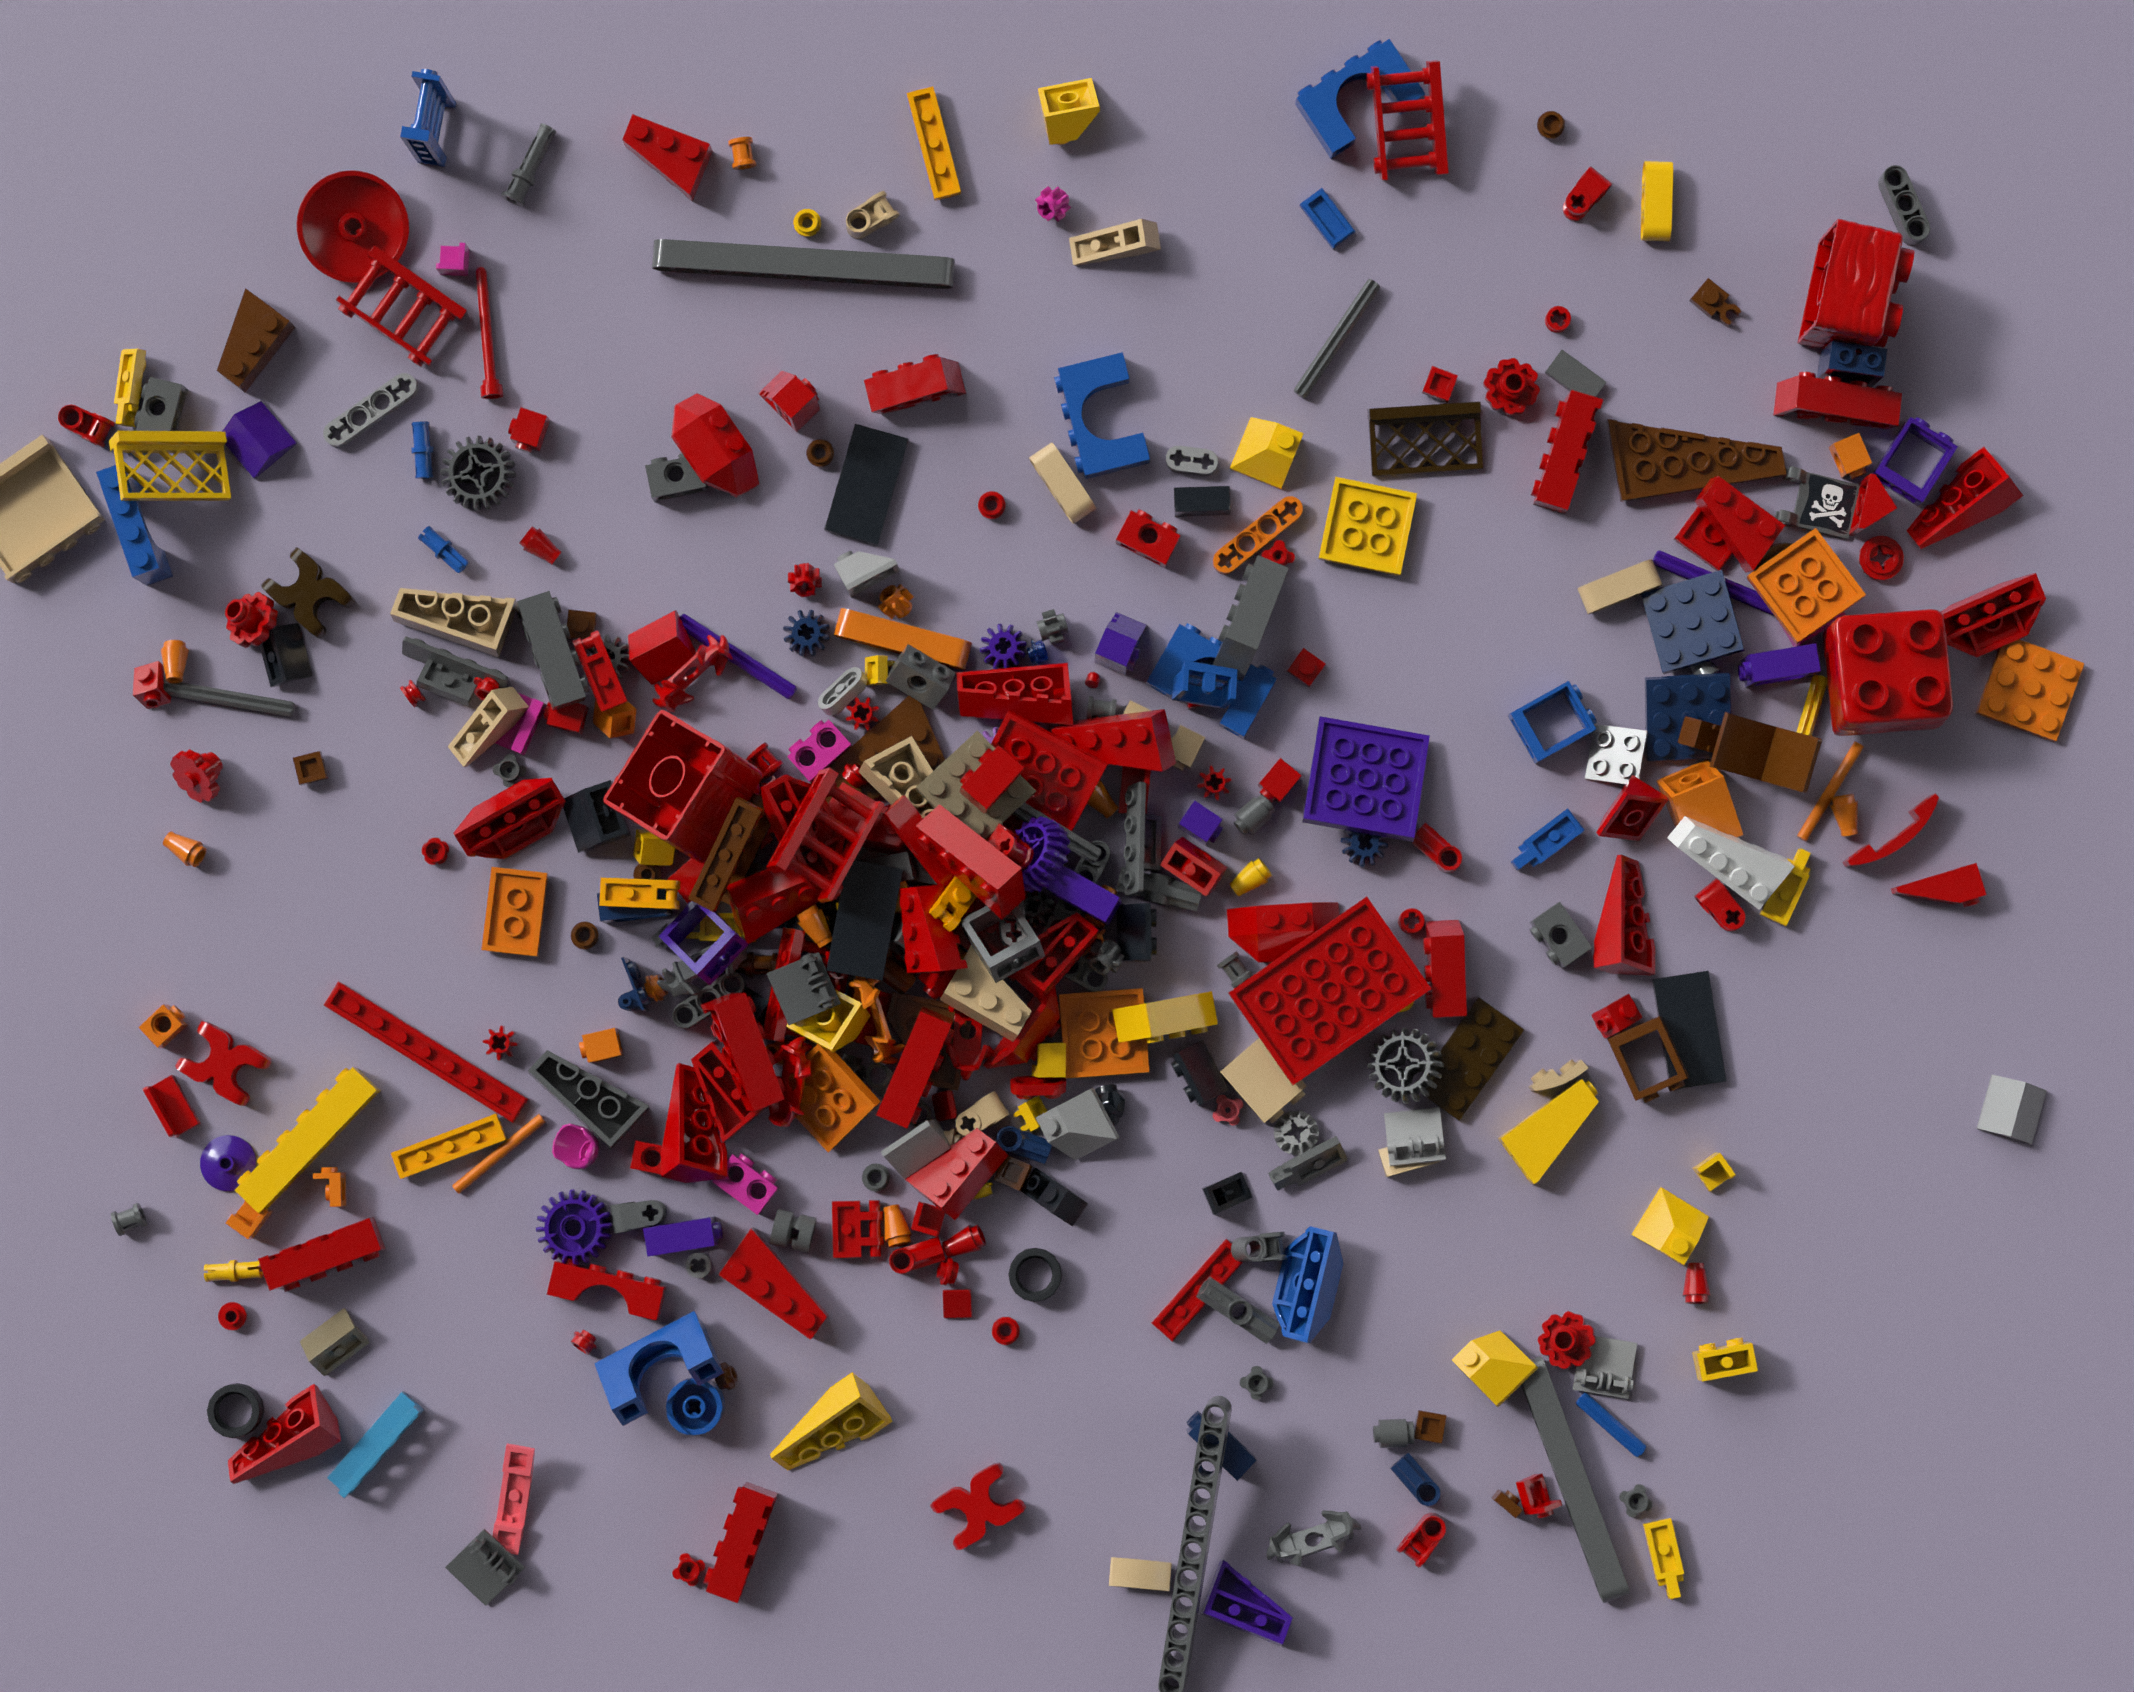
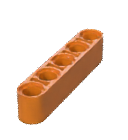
M840 608L833 634L841 639L901 654L909 644L940 664L960 670L966 669L972 647V642L845 608Z

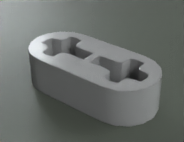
M1174 446L1167 451L1165 458L1167 467L1171 471L1178 473L1209 476L1216 471L1218 466L1216 454L1211 450ZM1176 452H1181V456L1190 459V462L1182 461L1180 466H1175V462L1170 460V456L1173 457L1176 455ZM1207 455L1209 456V461L1213 462V465H1209L1208 469L1204 470L1202 469V464L1193 463V459L1202 460Z

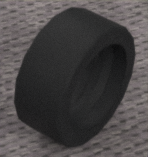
M1040 1248L1025 1249L1019 1253L1012 1261L1008 1273L1010 1285L1014 1292L1024 1300L1032 1302L1043 1301L1054 1295L1060 1286L1062 1278L1061 1267L1056 1257L1047 1250ZM1028 1259H1042L1051 1268V1282L1041 1291L1027 1290L1019 1281V1269Z
M240 1383L226 1385L217 1390L210 1398L207 1407L208 1421L212 1428L220 1435L229 1438L243 1437L256 1430L262 1421L264 1413L263 1400L258 1392L249 1385ZM231 1394L243 1395L249 1400L252 1407L251 1418L241 1427H230L220 1418V1404L225 1397Z

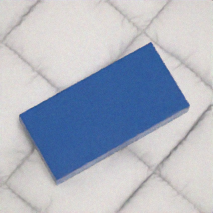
M1323 188L1300 203V208L1332 249L1355 233V230Z

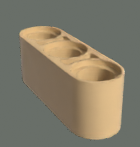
M1052 442L1029 457L1033 467L1072 524L1096 509L1093 501Z
M1649 559L1585 584L1577 589L1589 615L1662 586V582L1653 560Z

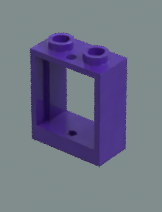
M1910 417L1905 421L1872 474L1877 475L1882 485L1915 506H1919L1927 497L1958 446L1953 444L1954 440L1947 434L1942 432L1937 434L1929 428L1930 425L1925 420L1918 417L1915 419ZM1908 432L1943 453L1921 488L1887 467Z
M1816 643L1749 654L1741 660V665H1738L1740 682L1744 681L1745 688L1808 678L1821 671Z
M1062 866L1063 871H1059L1057 874V881L1051 880L1050 886L1046 889L1056 897L1109 926L1122 903L1120 897Z
M693 901L689 902L684 910L659 935L685 964L709 985L748 946V943L716 911L712 912ZM708 915L724 933L695 962L679 944Z
M715 1216L643 1228L647 1257L715 1246L719 1244V1239L723 1238L721 1221L716 1222Z

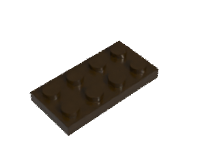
M1478 997L1467 1012V1016H1464L1441 1048L1442 1056L1435 1061H1440L1444 1064L1443 1068L1436 1069L1437 1072L1442 1074V1078H1433L1432 1081L1437 1084V1088L1433 1089L1428 1086L1426 1089L1430 1095L1426 1098L1460 1121L1524 1032V1029Z

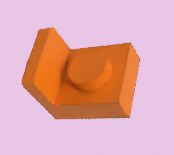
M321 1167V1173H313V1179H329V1184L325 1186L326 1201H330V1207L347 1206L346 1172H338V1167Z

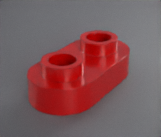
M1017 1076L1010 1080V1092L1019 1099H1030L1033 1096L1056 1099L1067 1091L1065 1077L1038 1078L1035 1076Z

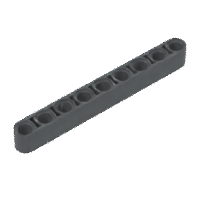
M1542 1356L1531 1359L1538 1369L1521 1386L1602 1602L1606 1603L1630 1594L1629 1587Z

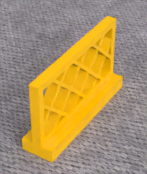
M117 431L109 440L110 451H114L121 501H229L231 493L224 445L227 442L226 432ZM123 453H132L140 460L134 469L124 462ZM151 453H159L167 460L161 469L148 459ZM178 453H185L194 461L188 469L174 459ZM205 453L217 455L218 465L215 469L211 468L201 459ZM142 463L156 474L149 483L136 472ZM169 464L183 474L176 483L163 472ZM196 464L209 474L203 482L190 472ZM130 477H133L144 487L140 493H128L127 480ZM157 477L161 478L171 487L167 493H160L151 485ZM184 477L198 487L194 493H187L178 485ZM211 477L221 484L222 493H214L205 485Z

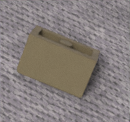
M345 1308L300 1340L308 1361L323 1376H326L370 1343L367 1336L354 1324L349 1312Z

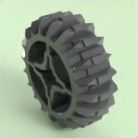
M480 435L476 438V444H473L470 437H466L467 446H463L460 441H457L456 446L459 450L456 453L453 449L447 451L452 456V459L443 458L442 462L449 466V468L441 469L440 473L449 477L443 479L441 483L443 486H451L447 489L446 494L448 496L456 494L453 500L456 504L461 503L464 499L463 507L465 509H469L473 502L475 511H480L481 503L484 504L487 510H490L491 500L500 505L501 501L498 499L500 494L505 498L509 497V494L504 490L505 486L514 488V483L508 481V478H515L516 472L508 469L513 468L515 462L513 460L506 461L511 456L510 452L507 450L500 453L503 445L499 442L493 447L494 440L491 437L486 440L485 444H483V437ZM477 452L493 455L498 460V463L493 465L492 463H481ZM469 455L468 467L457 475L460 463ZM476 464L482 471L486 469L485 472L481 473V483L475 476L472 477L476 473ZM497 472H500L498 482L488 491L489 479L497 475ZM459 483H475L480 494L473 495L464 492L459 487Z
M1404 1027L1401 1030L1400 1036L1397 1030L1394 1029L1391 1031V1039L1385 1034L1381 1036L1385 1042L1383 1045L1377 1042L1374 1043V1047L1379 1051L1377 1054L1369 1053V1057L1374 1059L1375 1062L1367 1064V1068L1376 1070L1369 1075V1079L1372 1081L1378 1080L1374 1084V1088L1376 1090L1383 1089L1381 1095L1385 1098L1391 1095V1100L1395 1103L1401 1097L1402 1102L1408 1104L1410 1095L1415 1102H1419L1420 1092L1428 1097L1430 1094L1426 1088L1428 1086L1433 1089L1437 1088V1084L1432 1081L1433 1078H1442V1074L1437 1072L1436 1069L1443 1068L1444 1064L1440 1061H1435L1442 1056V1053L1440 1051H1433L1437 1047V1043L1435 1041L1428 1042L1429 1035L1426 1033L1420 1036V1031L1414 1029L1410 1034L1409 1030ZM1410 1044L1419 1046L1423 1050L1426 1061L1413 1058ZM1398 1047L1397 1056L1387 1060L1389 1054ZM1406 1060L1414 1064L1407 1066L1405 1071L1400 1068L1401 1065H1405ZM1390 1070L1391 1072L1398 1073L1401 1087L1391 1085L1385 1071ZM1418 1072H1424L1422 1077L1410 1086L1414 1075Z

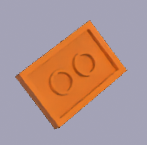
M491 867L481 950L539 956L548 873Z

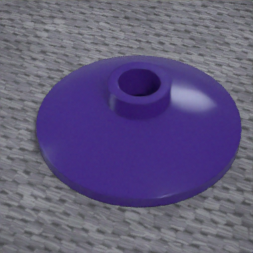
M224 1135L213 1139L206 1145L200 1158V1169L204 1179L209 1185L221 1191H235L239 1186L237 1180L247 1170L252 1172L257 1165L256 1155L251 1145L244 1139L233 1135ZM224 1158H228L231 1161V1165L227 1169L222 1167V1160Z

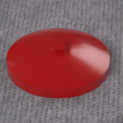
M346 170L325 176L308 190L298 209L296 231L303 253L316 269L339 281L359 283L371 267L369 263L372 259L368 257V253L374 245L398 262L407 245L409 219L402 199L387 182L367 172ZM385 270L384 273L380 272V274L378 275V277L382 276L383 274H385V273L388 272V271Z

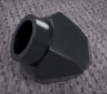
M1115 1084L1097 1087L1095 1091L1113 1126H1116L1124 1114L1125 1095L1118 1092L1117 1085Z

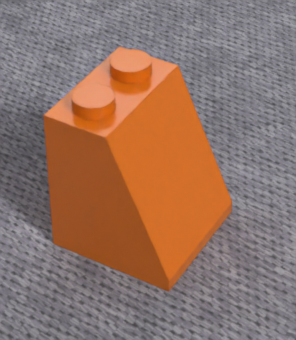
M1707 759L1656 780L1660 792L1669 799L1666 807L1675 828L1686 816L1728 835L1730 834L1735 837L1744 835L1725 778L1716 768L1709 767L1710 762Z

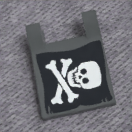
M1790 466L1789 469L1786 468V475L1783 477V480L1800 483L1794 512L1781 509L1780 512L1776 511L1775 518L1787 526L1799 527L1810 531L1816 528L1819 533L1847 540L1860 485L1810 473L1797 467Z

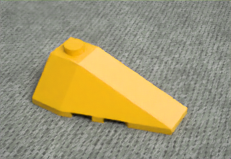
M852 1372L826 1391L772 1451L770 1456L771 1459L788 1471L818 1459L823 1451L833 1447L836 1450L844 1448L845 1442L860 1437L861 1441L867 1439L893 1421L870 1386Z

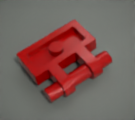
M860 1200L832 1201L833 1258L862 1257V1246H870V1257L881 1256V1245H884V1237L881 1236L880 1220H883V1211H880V1200H869L868 1212H861ZM861 1220H869L870 1237H861Z

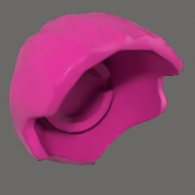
M571 1123L565 1124L557 1132L553 1141L552 1153L554 1157L572 1169L579 1170L591 1166L599 1154L597 1138L590 1130L583 1126Z

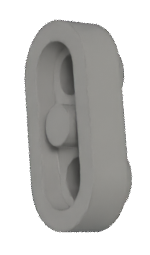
M858 667L846 670L820 695L818 706L826 715L839 714L847 704L864 691L868 681L867 676Z

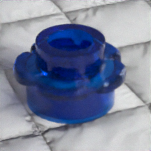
M1032 639V645L1027 647L1029 658L1032 663L1037 662L1038 665H1042L1043 662L1049 661L1045 644L1042 640L1034 641Z

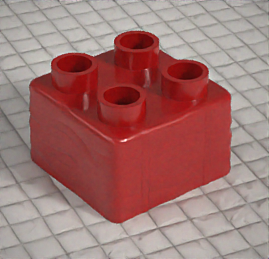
M1837 219L1818 242L1798 336V344L1824 349L1831 341L1884 348L1888 337H1896L1902 319L1903 304L1890 302L1891 296L1896 294L1900 282L1907 283L1915 254L1914 250L1902 247L1903 236L1901 233L1844 219ZM1857 349L1856 354L1861 355L1862 351Z
M1925 609L1845 615L1837 618L1823 632L1824 657L1826 659L1827 684L1831 706V725L1834 735L1851 736L1895 731L1932 730L1942 726L1952 714L1953 699L1944 616L1940 611Z
M660 710L646 729L645 734L629 756L603 800L613 810L699 863H705L736 797H741L750 802L754 793L759 794V782L762 774L757 767L730 750L727 746L694 729L671 713Z

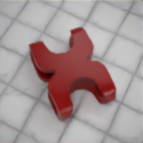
M201 1021L197 1031L210 1044L209 1057L200 1063L189 1058H180L175 1065L176 1069L196 1082H210L214 1079L213 1088L218 1095L237 1105L246 1106L250 1096L237 1083L238 1070L248 1064L258 1069H267L272 1063L271 1058L250 1045H237L233 1048L234 1039L230 1033L212 1023Z
M1000 1462L994 1463L973 1475L970 1481L971 1492L962 1487H953L930 1504L931 1509L935 1513H942L945 1510L956 1508L966 1514L967 1527L957 1534L953 1540V1546L956 1550H962L983 1538L986 1532V1521L995 1526H1002L1023 1513L1027 1506L1020 1499H1015L1006 1504H999L991 1499L989 1487L1003 1474L1004 1468Z

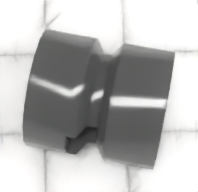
M778 1209L772 1228L770 1244L780 1247H786L790 1244L793 1250L809 1253L817 1218L803 1214L795 1217L794 1212ZM793 1228L800 1230L799 1234H792Z

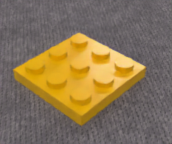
M1335 476L1318 559L1400 576L1417 493Z

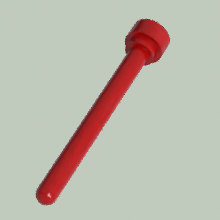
M478 267L476 269V284L485 380L482 381L483 385L480 386L482 399H498L503 397V386L499 384V379H496L487 271L484 267Z

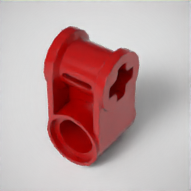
M1592 166L1589 167L1567 195L1563 204V214L1571 221L1581 220L1602 199L1613 183ZM1579 202L1581 206L1574 209L1572 204Z
M72 404L65 405L58 413V421L61 426L101 448H104L106 445L104 441L110 428L115 426V422ZM77 412L79 414V421L75 425H68L67 417L69 414Z
M766 742L757 747L745 759L761 771L762 778L759 784L773 775L784 764L782 760L778 761L768 749L769 745ZM761 756H763L770 765H767V763L762 759Z
M1000 823L987 840L1022 869L1026 868L1033 859L1034 851L1032 847L1022 841L1020 836Z
M1717 878L1694 896L1700 906L1725 931H1735L1745 923V912ZM1726 912L1729 914L1735 912L1738 915L1735 919L1736 925L1733 922L1730 924L1726 923L1725 920L1728 918Z
M1436 1513L1425 1514L1404 1537L1396 1551L1405 1553L1416 1562L1415 1566L1420 1568L1446 1533L1443 1518ZM1431 1520H1436L1440 1523V1529L1435 1534H1429L1425 1531L1426 1523Z

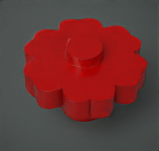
M1516 358L1500 360L1497 368H1490L1483 382V387L1488 390L1485 395L1486 402L1495 411L1503 408L1507 416L1522 414L1526 406H1532L1536 402L1537 395L1540 392L1539 386L1535 384L1538 374L1529 363L1520 365Z
M256 592L253 596L245 594L241 599L232 600L225 609V616L228 619L226 629L231 631L230 640L244 648H248L251 644L257 647L266 641L269 637V630L273 629L277 622L278 611L273 608L274 600L260 592Z
M189 749L186 752L180 751L172 757L170 762L174 770L172 776L177 781L178 786L182 790L187 791L191 799L202 803L204 800L209 802L218 795L220 786L216 781L220 771L223 769V764L216 754L212 752L199 754Z
M1567 1311L1562 1317L1558 1314H1553L1548 1320L1543 1322L1542 1329L1544 1333L1538 1337L1541 1354L1550 1355L1549 1362L1551 1365L1567 1369L1572 1364L1582 1366L1586 1360L1591 1358L1592 1351L1589 1347L1595 1345L1596 1337L1594 1335V1328L1591 1325H1584L1585 1319L1582 1315Z

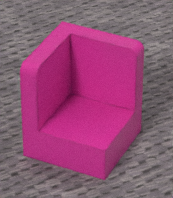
M460 242L459 246L440 247V263H436V270L440 275L468 276L470 249L467 244Z

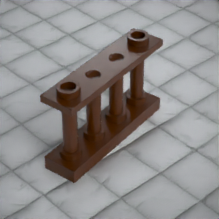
M754 793L750 802L741 797H736L688 898L689 900L712 912L717 910L721 901L731 905L727 893L728 885L746 878L771 826L765 815L762 795Z

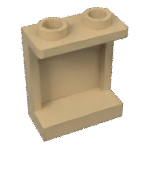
M1259 1038L1220 1071V1074L1231 1084L1263 1123L1268 1120L1271 1123L1275 1122L1284 1114L1281 1108L1289 1101L1294 1105L1306 1095L1303 1092V1089L1307 1087L1306 1084L1300 1080L1292 1086Z

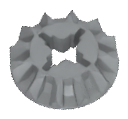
M1301 1110L1288 1111L1279 1117L1274 1127V1138L1281 1150L1291 1155H1300L1312 1149L1319 1137L1316 1121L1311 1115ZM1292 1122L1299 1129H1305L1300 1133L1301 1143H1298L1293 1135H1288L1292 1131Z

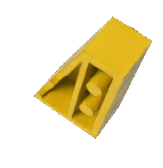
M1212 991L1112 1009L1118 1043L1146 1038L1147 1043L1163 1041V1035L1169 1034V1039L1186 1036V1030H1191V1035L1208 1032L1207 1026L1218 1024Z

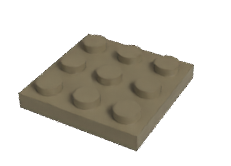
M977 730L916 787V790L934 809L940 804L986 840L993 833L999 823L1003 824L1035 794L1036 790L1020 775L985 814L959 792L963 785L959 782L970 769L974 772L981 765L978 760L989 748L992 751L995 750Z

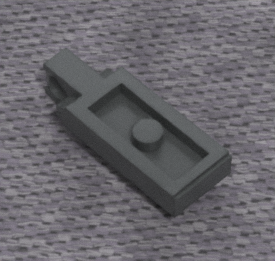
M1335 1136L1290 1159L1287 1163H1283L1268 1174L1278 1191L1296 1183L1300 1186L1343 1164L1348 1159L1340 1141Z

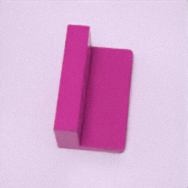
M518 693L529 708L516 725L495 743L525 756L545 711L546 704Z

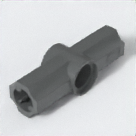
M1124 867L1121 868L1116 891L1125 893L1123 885ZM1144 873L1143 892L1135 896L1143 897L1144 900L1164 906L1169 904L1197 912L1202 893L1187 883L1175 881L1172 877L1157 873Z
M1212 1277L1204 1281L1196 1296L1265 1344L1274 1337L1280 1325L1279 1322ZM1237 1304H1243L1244 1312L1238 1317L1232 1316L1233 1307Z

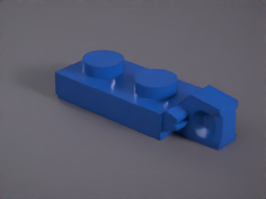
M1567 808L1523 841V844L1518 847L1522 853L1513 859L1511 864L1516 870H1519L1528 862L1532 867L1541 864L1585 830Z

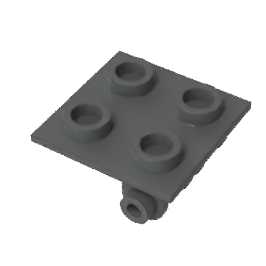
M819 952L807 954L796 962L767 973L788 1025L841 1004Z
M483 1529L445 1568L486 1606L507 1585H511L517 1579V1575L525 1566L488 1531Z

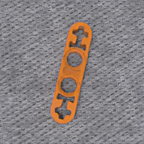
M1293 496L1281 499L1214 554V569L1223 575L1235 571L1300 518L1303 511L1301 501ZM1285 503H1288V505L1295 504L1297 506L1295 508L1296 515L1293 516L1289 513L1283 517L1282 520L1286 524L1282 526L1279 518L1272 513L1277 511L1279 516L1285 510ZM1266 519L1273 520L1276 524V531L1272 534L1263 533L1260 528L1262 521ZM1248 536L1254 540L1255 547L1253 550L1245 552L1240 549L1239 540L1243 537ZM1233 545L1236 552L1243 558L1238 560L1236 555L1230 561V568L1225 565L1220 567L1218 565L1220 563L1219 556L1228 557L1233 553V550L1229 549Z

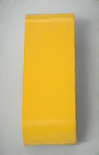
M1644 161L1641 197V240L1670 241L1672 229L1673 162Z

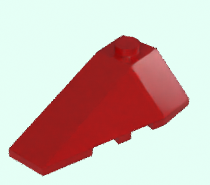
M1982 447L1961 463L1956 469V477L1949 485L1944 484L1939 490L1941 495L1933 504L1927 505L1906 530L1920 549L2000 514L2023 496L2009 475L1985 447Z
M1622 854L1616 857L1594 939V968L1610 974L1652 976L1655 975L1654 938L1649 939L1646 923L1650 922L1649 913L1644 912L1641 901L1645 892L1639 861Z
M678 1063L675 1069L661 1150V1177L683 1183L725 1179L728 1177L725 1142L721 1143L717 1123L715 1118L712 1117L709 1102L705 1092L703 1093L694 1067Z
M313 1384L292 1397L285 1404L287 1409L277 1419L271 1417L266 1422L268 1427L258 1437H251L228 1460L231 1483L236 1484L318 1456L341 1442L338 1419L317 1385Z

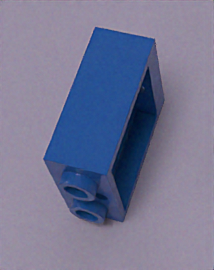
M1567 681L1508 715L1535 764L1596 730L1594 724L1597 723V720L1589 708L1585 710L1580 700L1583 699V696L1576 684L1571 685ZM1563 693L1583 729L1544 750L1524 714Z

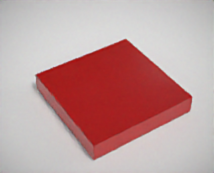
M1698 506L1673 539L1716 571L1721 570L1733 554Z

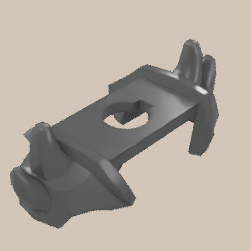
M712 945L690 957L697 962ZM746 948L726 968L727 977L732 976L739 964L748 958ZM683 960L673 962V970L671 972L663 968L662 974L666 981L658 980L657 984L662 989L671 992L674 997L681 994L697 995L700 992L698 987L691 984V981L699 976Z
M1325 1510L1321 1512L1322 1516L1327 1519L1325 1523L1296 1533H1290L1291 1524L1288 1522L1276 1534L1269 1537L1270 1545L1267 1548V1560H1271L1276 1556L1277 1561L1283 1563L1284 1560H1289L1291 1564L1301 1566L1303 1557L1335 1547L1340 1553L1346 1546L1345 1541L1353 1539V1530H1361V1525L1347 1511L1335 1512ZM1315 1534L1324 1537L1318 1545L1313 1547L1308 1546L1305 1542L1310 1535Z

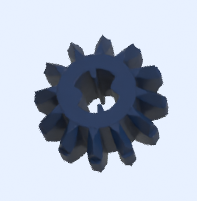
M799 610L798 616L800 619L798 621L792 616L788 618L793 627H783L785 632L792 633L784 637V642H793L789 648L791 652L796 651L800 646L799 655L801 657L805 656L806 649H809L811 656L814 657L816 656L815 646L822 651L825 650V646L820 640L830 641V636L822 633L828 631L830 626L829 624L820 625L824 620L823 615H819L813 620V610H809L807 618L804 617L802 610ZM804 627H808L810 631L814 630V634H810L812 638L806 640L804 636H799L800 633H803L802 629Z
M1344 830L1351 838H1341L1340 842L1350 845V847L1342 850L1343 854L1352 851L1353 855L1349 858L1350 863H1353L1357 857H1360L1359 866L1364 867L1365 858H1368L1370 865L1373 866L1376 864L1373 854L1380 859L1385 856L1383 852L1378 850V848H1388V843L1379 842L1380 839L1385 837ZM1361 836L1362 839L1365 836L1370 839L1368 844L1371 848L1367 850V847L1361 850L1359 848L1360 842L1357 840L1358 837Z

